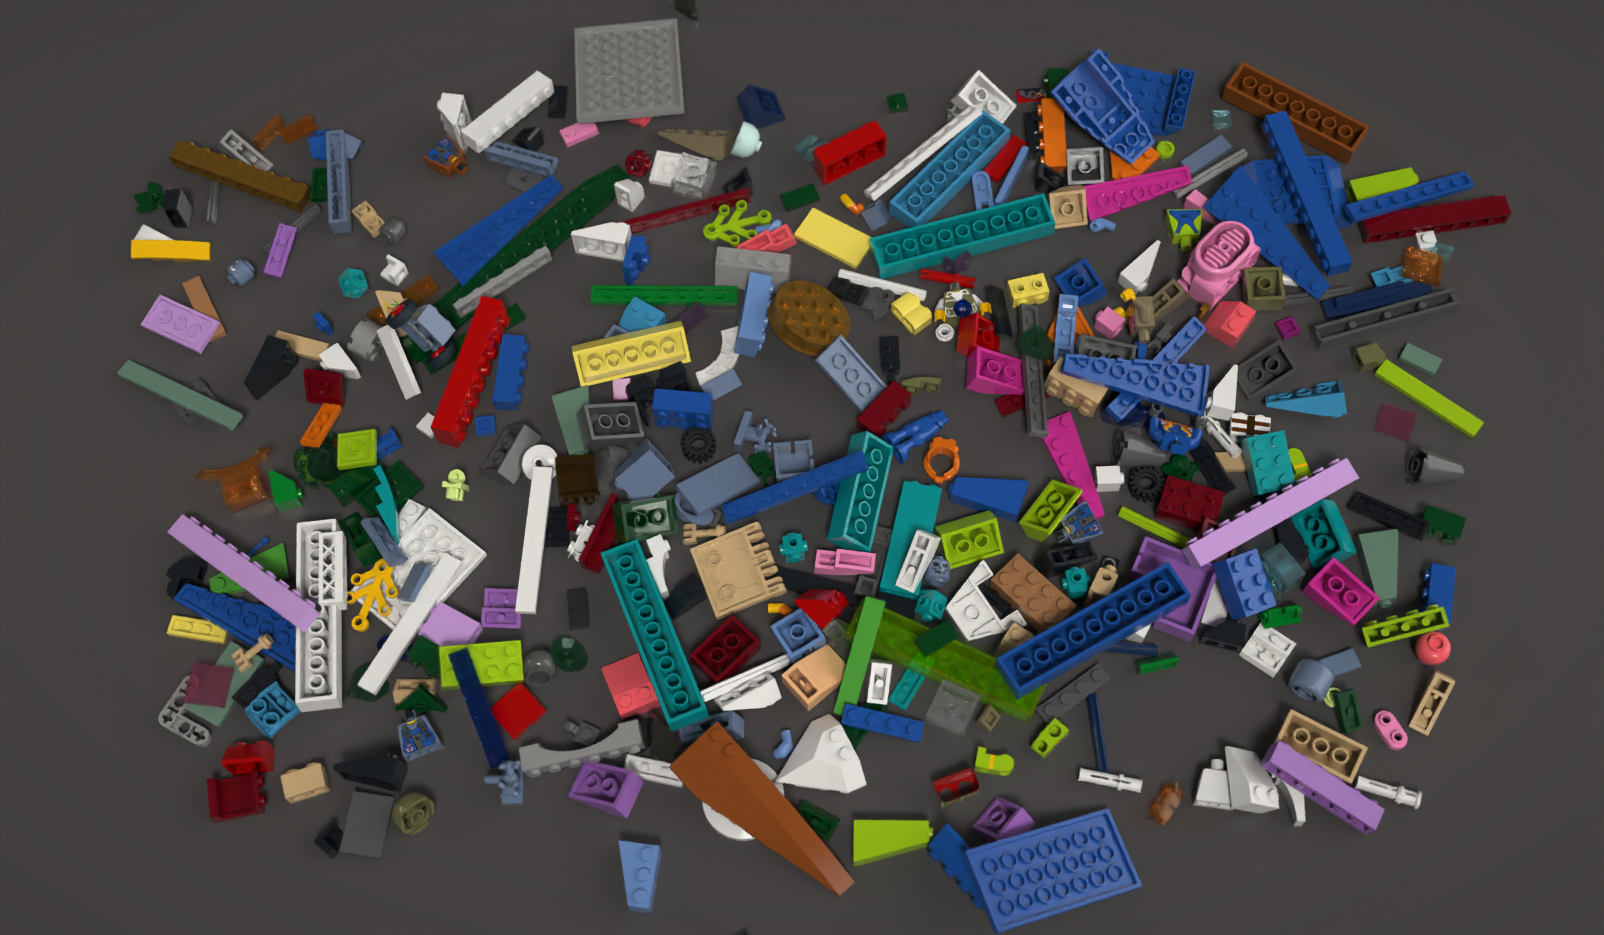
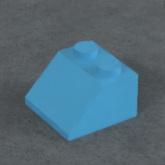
M634 297L624 310L619 327L629 332L664 325L667 324L666 314L641 299Z

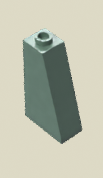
M588 385L551 396L569 456L590 454V449H584L576 416L583 405L591 404Z
M1392 529L1358 534L1354 544L1358 552L1366 586L1380 598L1372 607H1390L1397 598L1398 530Z

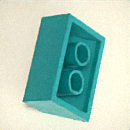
M1321 499L1291 517L1295 528L1304 538L1305 545H1308V557L1313 569L1325 567L1333 557L1342 562L1358 553L1335 501Z

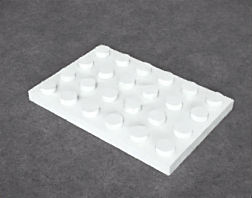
M429 508L400 538V543L397 545L406 557L407 562L404 565L393 566L394 569L391 577L395 587L400 592L414 563L426 564L431 567L426 578L427 580L444 553L462 561V566L435 606H437L440 601L443 603L483 561L487 554ZM383 565L380 570H385L386 566ZM375 577L364 581L362 586H355L350 592L353 593L372 584ZM383 580L380 587L387 605L391 608V614L388 617H383L378 613L379 606L376 598L370 612L390 629L394 630L412 602L401 601L398 598H389L386 595L387 586ZM395 589L390 591V595L395 593ZM367 595L356 601L363 606ZM387 607L382 609V614L387 612Z

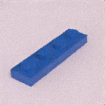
M849 704L844 705L840 723L844 726L916 743L921 742L924 722Z

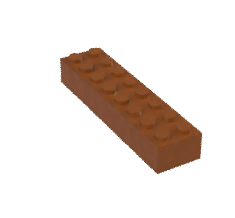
M1242 62L1225 86L1222 96L1223 100L1262 120L1265 119L1266 115L1287 111L1298 139L1349 164L1359 149L1370 126Z

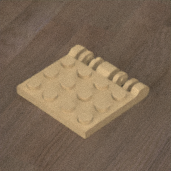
M754 522L690 549L717 620L787 592L781 577L778 576L767 581L764 578L775 574L778 568L773 566L775 560L771 550H767L769 548L767 542L753 547L751 543L765 537L764 533L761 532L762 528L759 522Z

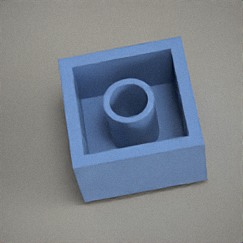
M801 609L796 610L770 626L772 636L784 654L789 658L792 666L826 645V638L817 624Z

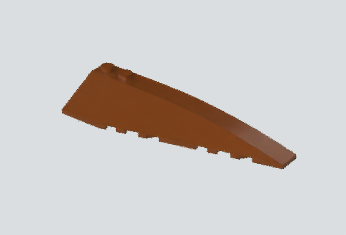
M718 722L703 733L669 766L696 799L702 803L704 802L712 810L729 819L731 823L745 830L747 834L783 856L782 858L799 867L801 871L815 878L817 882L836 895L840 896L855 882L802 816Z

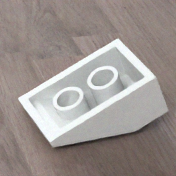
M979 70L966 80L950 100L954 105H963L964 110L970 105L980 108L981 112L984 110L1002 124L1017 106Z
M610 222L572 231L571 233L576 253L623 262L632 235L630 225L622 222Z
M1230 746L1225 747L1232 808L1258 814L1279 809L1277 788L1268 772L1260 766L1262 762L1256 752Z

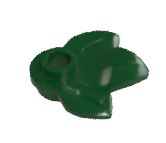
M149 182L147 192L134 194V198L139 204L136 209L137 212L149 213L154 209H161L162 200H164L163 197L165 195L158 184Z
M1180 454L1173 456L1172 463H1163L1160 466L1161 471L1166 477L1169 475L1189 482L1192 481V478L1200 470L1197 462L1189 463L1188 458Z

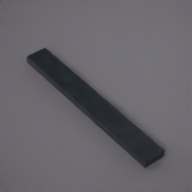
M778 566V571L775 574L764 577L767 581L779 576L782 578V583H784L786 590L801 594L805 593L808 589H835L837 592L845 595L850 606L863 609L866 598L854 594L855 585ZM876 591L874 598L886 601L883 614L914 622L916 600Z

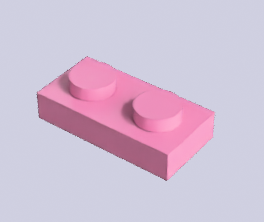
M594 122L576 123L559 130L567 147L599 134V130Z

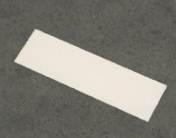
M1217 577L1201 623L1213 627L1223 623L1228 613Z

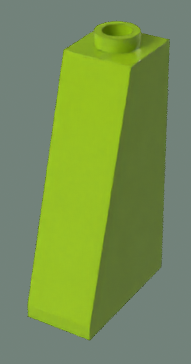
M1412 167L1350 180L1345 191L1350 203L1417 185L1418 176L1414 173Z
M854 820L853 866H860L927 847L929 840H933V827H929V821Z

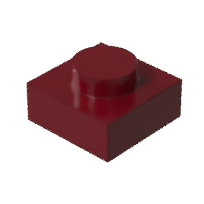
M569 504L567 512L568 531H576L577 524L581 523V512L577 511L576 504Z

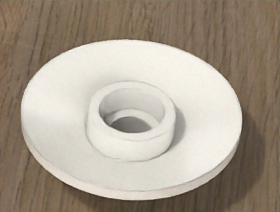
M546 445L530 447L522 458V469L526 477L532 481L533 466L537 467V460L541 461L540 467H552L554 477L556 475L555 457H558L556 452Z

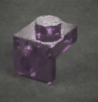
M965 251L954 262L945 256L942 261L944 271L951 274L965 272L971 265V254Z

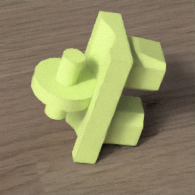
M455 469L448 475L449 482H442V487L447 489V499L463 501L464 491L469 492V486L464 484V472Z

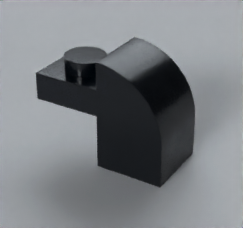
M189 559L174 563L166 573L171 580L167 586L168 596L175 601L174 597L186 583L202 587L207 567L201 561Z

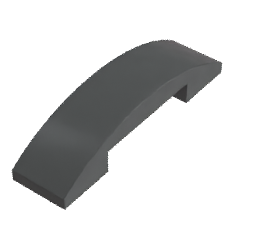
M876 526L871 552H869L876 554L874 573L861 574L859 576L854 594L864 597H875L886 562L893 532L892 529Z

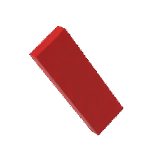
M1013 135L985 168L984 172L989 175L990 180L998 184L1012 167L1022 146L1028 147V143Z

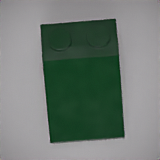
M674 495L630 499L612 503L616 541L628 543L635 539H638V541L650 539L660 534L661 536L679 533Z

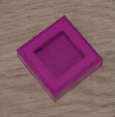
M1293 316L1278 321L1274 325L1282 340L1300 335L1301 333Z

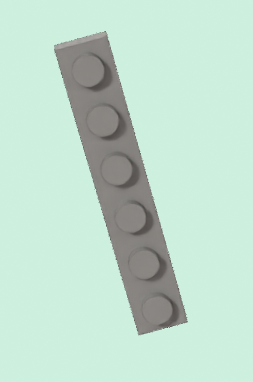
M546 246L537 249L532 255L521 259L516 265L507 268L499 276L491 278L486 284L474 289L469 295L458 299L453 304L456 314L460 318L464 317L477 308L481 296L493 298L550 262L552 257L549 249Z

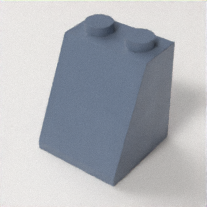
M646 438L615 471L614 484L618 489H624L628 493L626 496L629 500L652 497L675 478L672 464Z

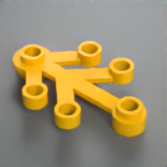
M384 559L378 560L374 565V569L363 574L356 573L351 577V582L355 586H362L364 581L375 577L372 584L353 593L347 592V597L352 595V599L347 601V604L350 605L367 595L359 615L355 616L352 620V627L358 632H364L369 628L370 623L367 616L375 598L379 606L378 613L383 617H388L391 614V608L387 605L380 587L383 580L387 586L386 595L389 598L395 599L399 594V590L395 587L391 577L394 567H389ZM385 565V570L381 571L380 568ZM360 577V581L355 583V579ZM395 589V593L390 595V591ZM387 607V612L382 614V609ZM361 619L362 623L357 626V621Z

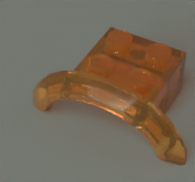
M258 448L257 452L250 458L226 468L201 470L195 477L200 481L220 480L225 504L232 513L267 500L269 497L258 465L269 457V448Z

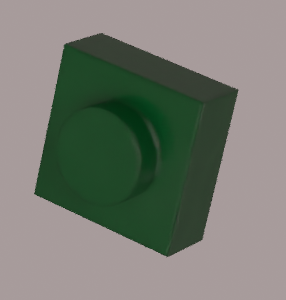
M905 93L887 96L891 114L908 111Z

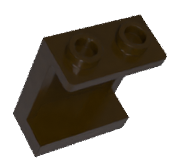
M593 453L555 457L554 466L560 507L568 508L569 504L592 506L595 503H599Z

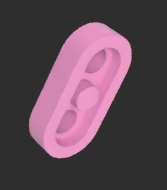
M1388 711L1378 712L1373 719L1375 729L1390 749H1402L1408 741L1405 731L1392 713ZM1382 718H1386L1388 723H1384ZM1394 735L1399 736L1400 741L1395 740Z

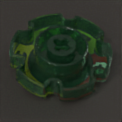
M332 432L331 435L326 436L319 448L304 446L302 449L298 448L296 450L293 461L294 469L297 473H300L298 477L307 487L319 490L320 487L324 486L328 491L330 490L327 486L342 474L355 469L339 470L337 468L338 433Z

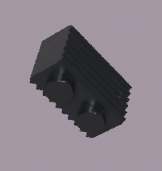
M179 189L166 190L161 208L173 227L189 228L193 208L188 199H186V195Z

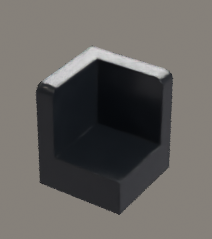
M330 823L313 842L330 858L334 859L339 853L343 833Z

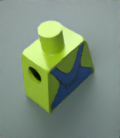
M1167 209L1165 224L1172 244H1181L1182 251H1190L1192 244L1198 242L1202 209Z

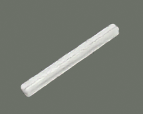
M840 269L838 277L849 279L851 283L871 288L880 287L883 290H892L894 294L902 296L910 292L912 295L915 294L921 301H924L927 295V291L845 269Z
M786 655L779 656L701 690L702 699L706 702L727 693L765 671L770 674L789 665V658Z

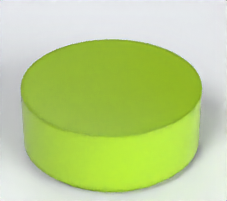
M1161 141L1158 143L1156 151L1161 154V159H1169L1173 156L1175 148L1171 142Z

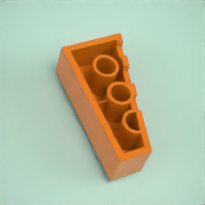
M1043 98L1040 105H1037V116L1039 117L1038 133H1040L1039 150H1042L1040 162L1045 163L1056 172H1065L1067 156L1064 109L1055 98Z

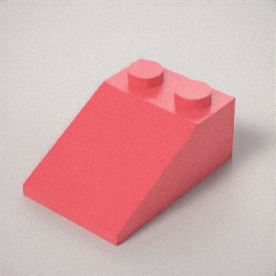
M638 653L601 668L622 721L660 707L656 693Z

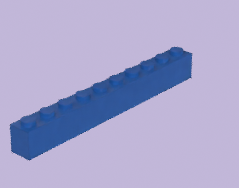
M1287 111L1266 115L1261 125L1262 132L1268 138V146L1273 150L1275 162L1280 166L1281 176L1286 180L1287 190L1293 196L1294 206L1299 210L1300 220L1302 224H1305L1307 237L1313 243V250L1320 259L1321 269L1325 271L1327 277L1348 272L1352 264L1351 257Z

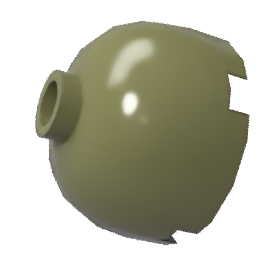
M418 792L404 794L396 801L392 809L394 824L400 831L410 835L421 832L429 824V821L426 820L430 814L432 816L434 814L433 802Z

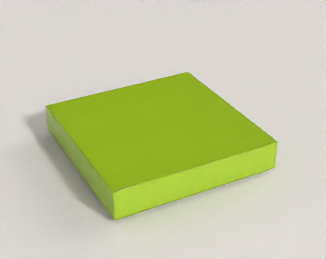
M376 429L338 434L337 468L339 470L377 465Z

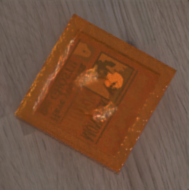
M1407 246L1404 255L1402 277L1438 287L1441 283L1443 256Z

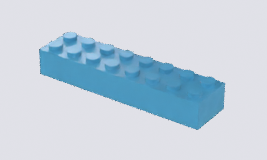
M983 110L979 117L960 132L889 202V214L908 228L928 223L972 179L974 173L981 171L1010 140L1011 130Z

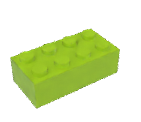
M521 640L439 647L441 691L519 684L520 682L523 683L524 681Z

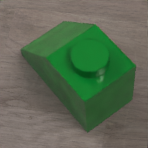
M273 470L268 471L274 503L277 509L282 512L301 507V499L304 498L302 488H298L294 481Z

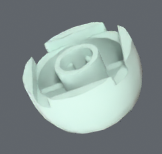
M742 122L731 151L732 155L748 158L755 151H759L762 142L759 141L760 133L754 125Z

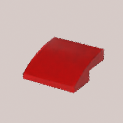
M520 682L494 704L489 712L514 740H517L530 725H535L547 710L527 687Z

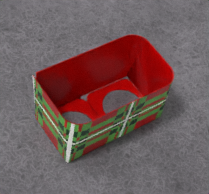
M972 769L962 770L936 780L933 783L935 793L942 808L977 795L980 786ZM962 781H969L973 786L972 792L967 795L961 794L958 790L959 784ZM949 788L953 791L954 797L951 801L943 802L940 799L939 793L942 789Z

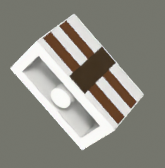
M1242 412L1233 413L1229 420L1228 435L1235 443H1241L1240 439L1270 433L1271 418L1263 415H1246Z

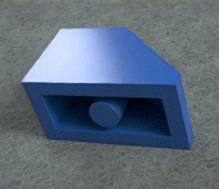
M331 129L313 131L308 137L312 159L317 158L319 161L327 159L326 131H331Z

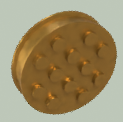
M791 281L784 284L778 290L776 297L773 298L768 308L769 322L776 335L786 345L805 355L817 357L838 335L841 334L846 338L850 331V318L842 302L833 293L812 282Z

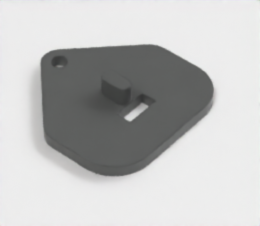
M514 167L506 176L507 184L523 193L543 180L542 175Z

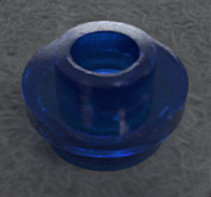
M961 299L954 304L953 311L956 316L965 318L971 314L972 305L969 301Z

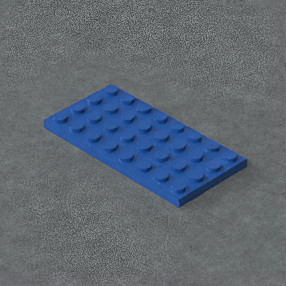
M1109 808L972 848L962 853L995 935L1142 887Z

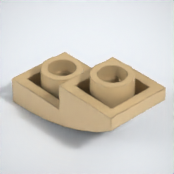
M366 201L351 210L352 214L373 238L379 235V228L385 222Z

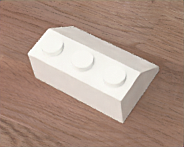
M442 93L441 100H438L437 109L441 113L444 129L453 142L466 155L468 145L463 141L461 130L472 123L464 95Z

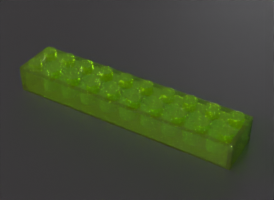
M864 598L846 631L845 640L852 644L865 602ZM884 608L872 653L985 705L991 704L994 709L1027 724L1030 723L1047 683L1016 700L995 667L997 658L957 640L952 641L925 658L915 645L914 640L931 629Z

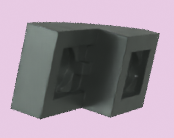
M835 276L827 287V290L837 298L859 306L862 305L869 293L867 287L854 285L849 279Z

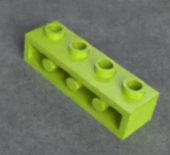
M1438 604L1426 607L1427 611L1418 613V610L1406 612V616L1402 618L1394 615L1385 618L1386 622L1378 624L1377 620L1365 623L1366 627H1363L1362 630L1367 647L1370 648L1449 627L1444 607L1439 608Z

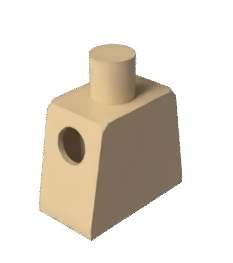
M1106 565L1105 568H1099L1083 608L1089 607L1112 593L1118 578L1116 574L1117 569L1114 566Z

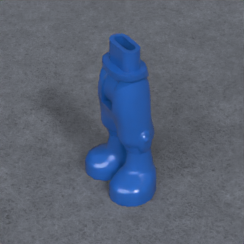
M941 410L936 413L931 412L930 415L907 423L899 431L883 434L882 440L894 447L893 453L900 464H904L908 460L909 451L912 448L923 445L924 442L943 429V425L948 423L949 420ZM909 436L911 437L910 439L898 444L904 438Z

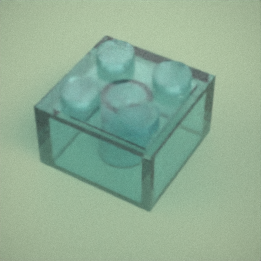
M1281 542L1263 553L1260 557L1273 596H1276L1279 600L1298 588L1306 573Z

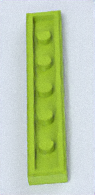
M1387 359L1374 374L1472 439L1484 424L1483 421Z

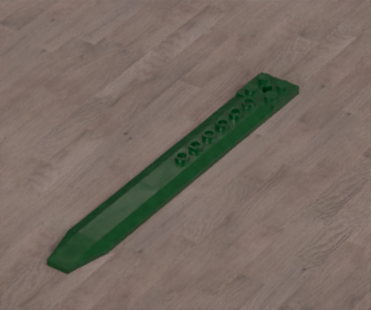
M616 165L584 181L506 244L465 285L462 286L458 283L432 306L437 308L438 313L447 319L456 331L472 318L476 311L475 309L460 318L453 306L458 299L469 295L474 289L480 288L491 278L499 276L504 270L513 267L521 259L532 255L537 249L546 246L551 253L571 237L572 231L579 230L604 210L616 197L614 184L618 181L629 179V175ZM408 335L399 338L404 352L416 364L432 352V350L424 352Z

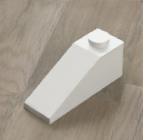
M1159 240L1153 243L1120 273L1118 283L1125 289H1132L1135 295L1139 291L1143 292L1148 286L1147 282L1160 246Z
M1233 365L1213 390L1211 396L1206 398L1205 408H1207V416L1226 421L1230 420L1235 411L1238 365Z
M925 530L916 531L896 581V586L912 593L915 592L936 552L941 537Z
M765 671L719 696L714 701L723 711L765 708L774 704L782 697L775 678Z

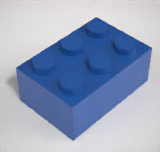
M655 389L652 405L655 425L661 428L677 427L681 430L692 429L693 427L698 430V427H701L702 430L704 428L712 430L714 417L712 393Z
M1257 548L1212 563L1232 620L1245 618L1277 605Z

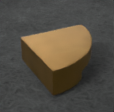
M1206 302L1200 307V312L1196 316L1200 322L1208 315L1211 307Z

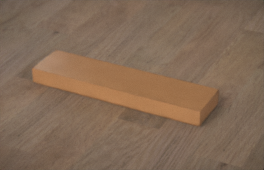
M197 276L182 283L194 310L220 322L219 327L209 342L227 335L201 278Z

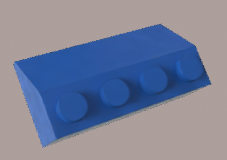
M947 823L929 843L928 855L934 862L939 861L943 866V872L949 878L953 877L958 882L956 885L962 893H968L971 896V902L978 910L982 908L986 912L962 854L971 848Z

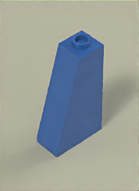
M956 477L955 483H951L949 486L948 494H950V502L981 512L990 510L994 516L1016 523L1028 490L1029 481Z

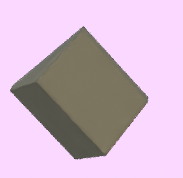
M988 704L975 724L991 732L1001 716L991 704Z

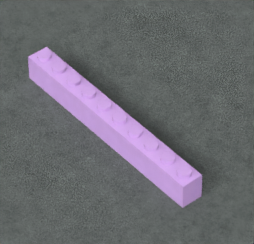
M1337 458L1328 464L1329 468L1326 470L1323 467L1312 472L1314 474L1313 477L1305 476L1298 480L1299 485L1293 487L1291 484L1283 488L1281 495L1278 496L1277 493H1274L1266 498L1267 502L1263 505L1261 502H1258L1250 507L1252 511L1246 513L1244 510L1235 515L1236 520L1230 522L1227 519L1218 525L1220 527L1218 530L1214 531L1211 528L1202 533L1204 537L1200 540L1195 537L1186 542L1188 546L1182 549L1193 570L1200 568L1357 480L1359 477L1349 460L1345 458L1340 461Z
M182 514L168 530V533L177 541L304 633L319 616L320 613L314 609L316 605L307 598L303 601L301 599L303 595L295 589L289 591L288 588L290 586L281 579L278 582L275 581L277 577L267 570L264 573L262 571L263 567L256 561L250 563L251 558L243 552L240 554L236 553L238 551L236 547L230 543L225 545V540L218 534H215V536L211 535L213 531L205 525L200 527V522L194 517L187 518Z

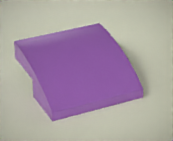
M485 588L481 627L521 629L523 614L515 612L518 589Z

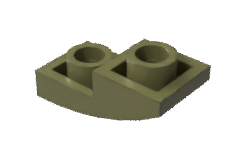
M916 377L902 381L901 386L910 392L911 396H920L921 390L927 393H939L942 378Z

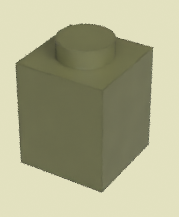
M1376 342L1356 348L1352 359L1359 373L1380 367L1385 359V353Z

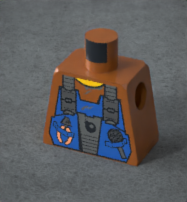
M445 135L423 156L425 164L429 169L448 178H451L456 172L461 176L468 172V167L465 165L467 161L464 152L448 135Z

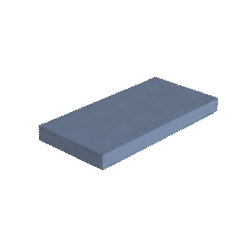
M841 334L813 360L861 414L887 388V385Z
M737 453L676 485L675 489L698 517L759 485L760 480L740 454Z

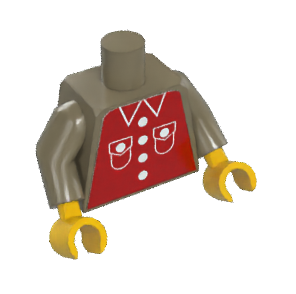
M1128 288L1120 294L1125 302L1130 299L1132 300L1126 310V315L1122 307H1117L1113 311L1125 319V324L1129 326L1131 337H1138L1140 344H1147L1150 342V334L1155 327L1152 296L1136 297L1134 291Z

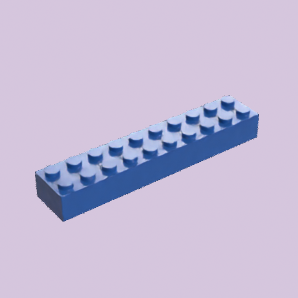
M1169 562L1001 655L996 659L995 667L1016 700L1187 604L1191 593Z

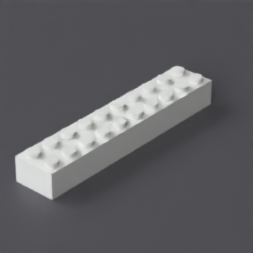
M336 519L297 523L296 591L303 595L301 598L303 601L307 598L316 605L314 609L320 613L305 633L296 627L295 703L301 712L342 708V610H339L337 605H319V533L341 531ZM335 538L324 539V545L328 548L335 542ZM329 554L324 559V563L329 566L335 560V557ZM330 571L324 577V580L330 583L335 578V574ZM331 589L324 594V600L335 598V592Z

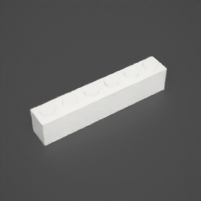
M536 71L461 130L464 143L477 153L487 148L493 141L501 137L503 133L552 96L554 93L552 80Z

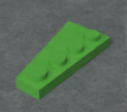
M284 542L252 557L249 561L250 563L256 561L263 567L262 571L264 573L267 570L277 577L275 579L277 582L280 579L284 582L291 580ZM222 572L209 578L210 589L213 593L231 595L246 591Z

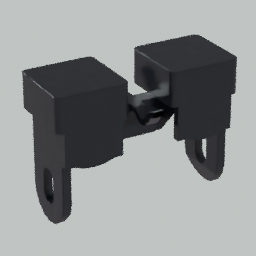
M681 361L660 370V379L656 380L657 387L652 388L648 376L626 385L625 392L630 402H637L639 414L647 428L649 427V419L644 409L649 408L653 404L655 389L694 392L686 376V369Z

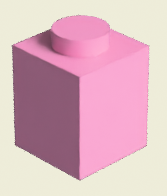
M1107 307L1104 311H1099L1095 316L1094 328L1110 340H1113L1123 329L1125 319Z

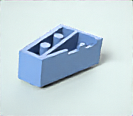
M619 840L628 907L630 911L651 914L662 850L660 846Z

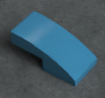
M1406 265L1391 270L1388 267L1370 274L1376 287L1399 281L1409 284L1413 281L1411 275H1407L1408 269Z

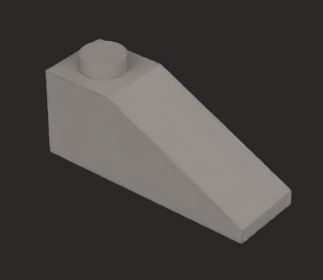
M230 130L218 144L217 148L231 159H238L247 165H255L264 171H269L273 166L269 160L233 130Z

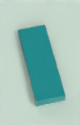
M918 650L889 697L888 702L906 711L933 667L935 659L929 656L925 658Z

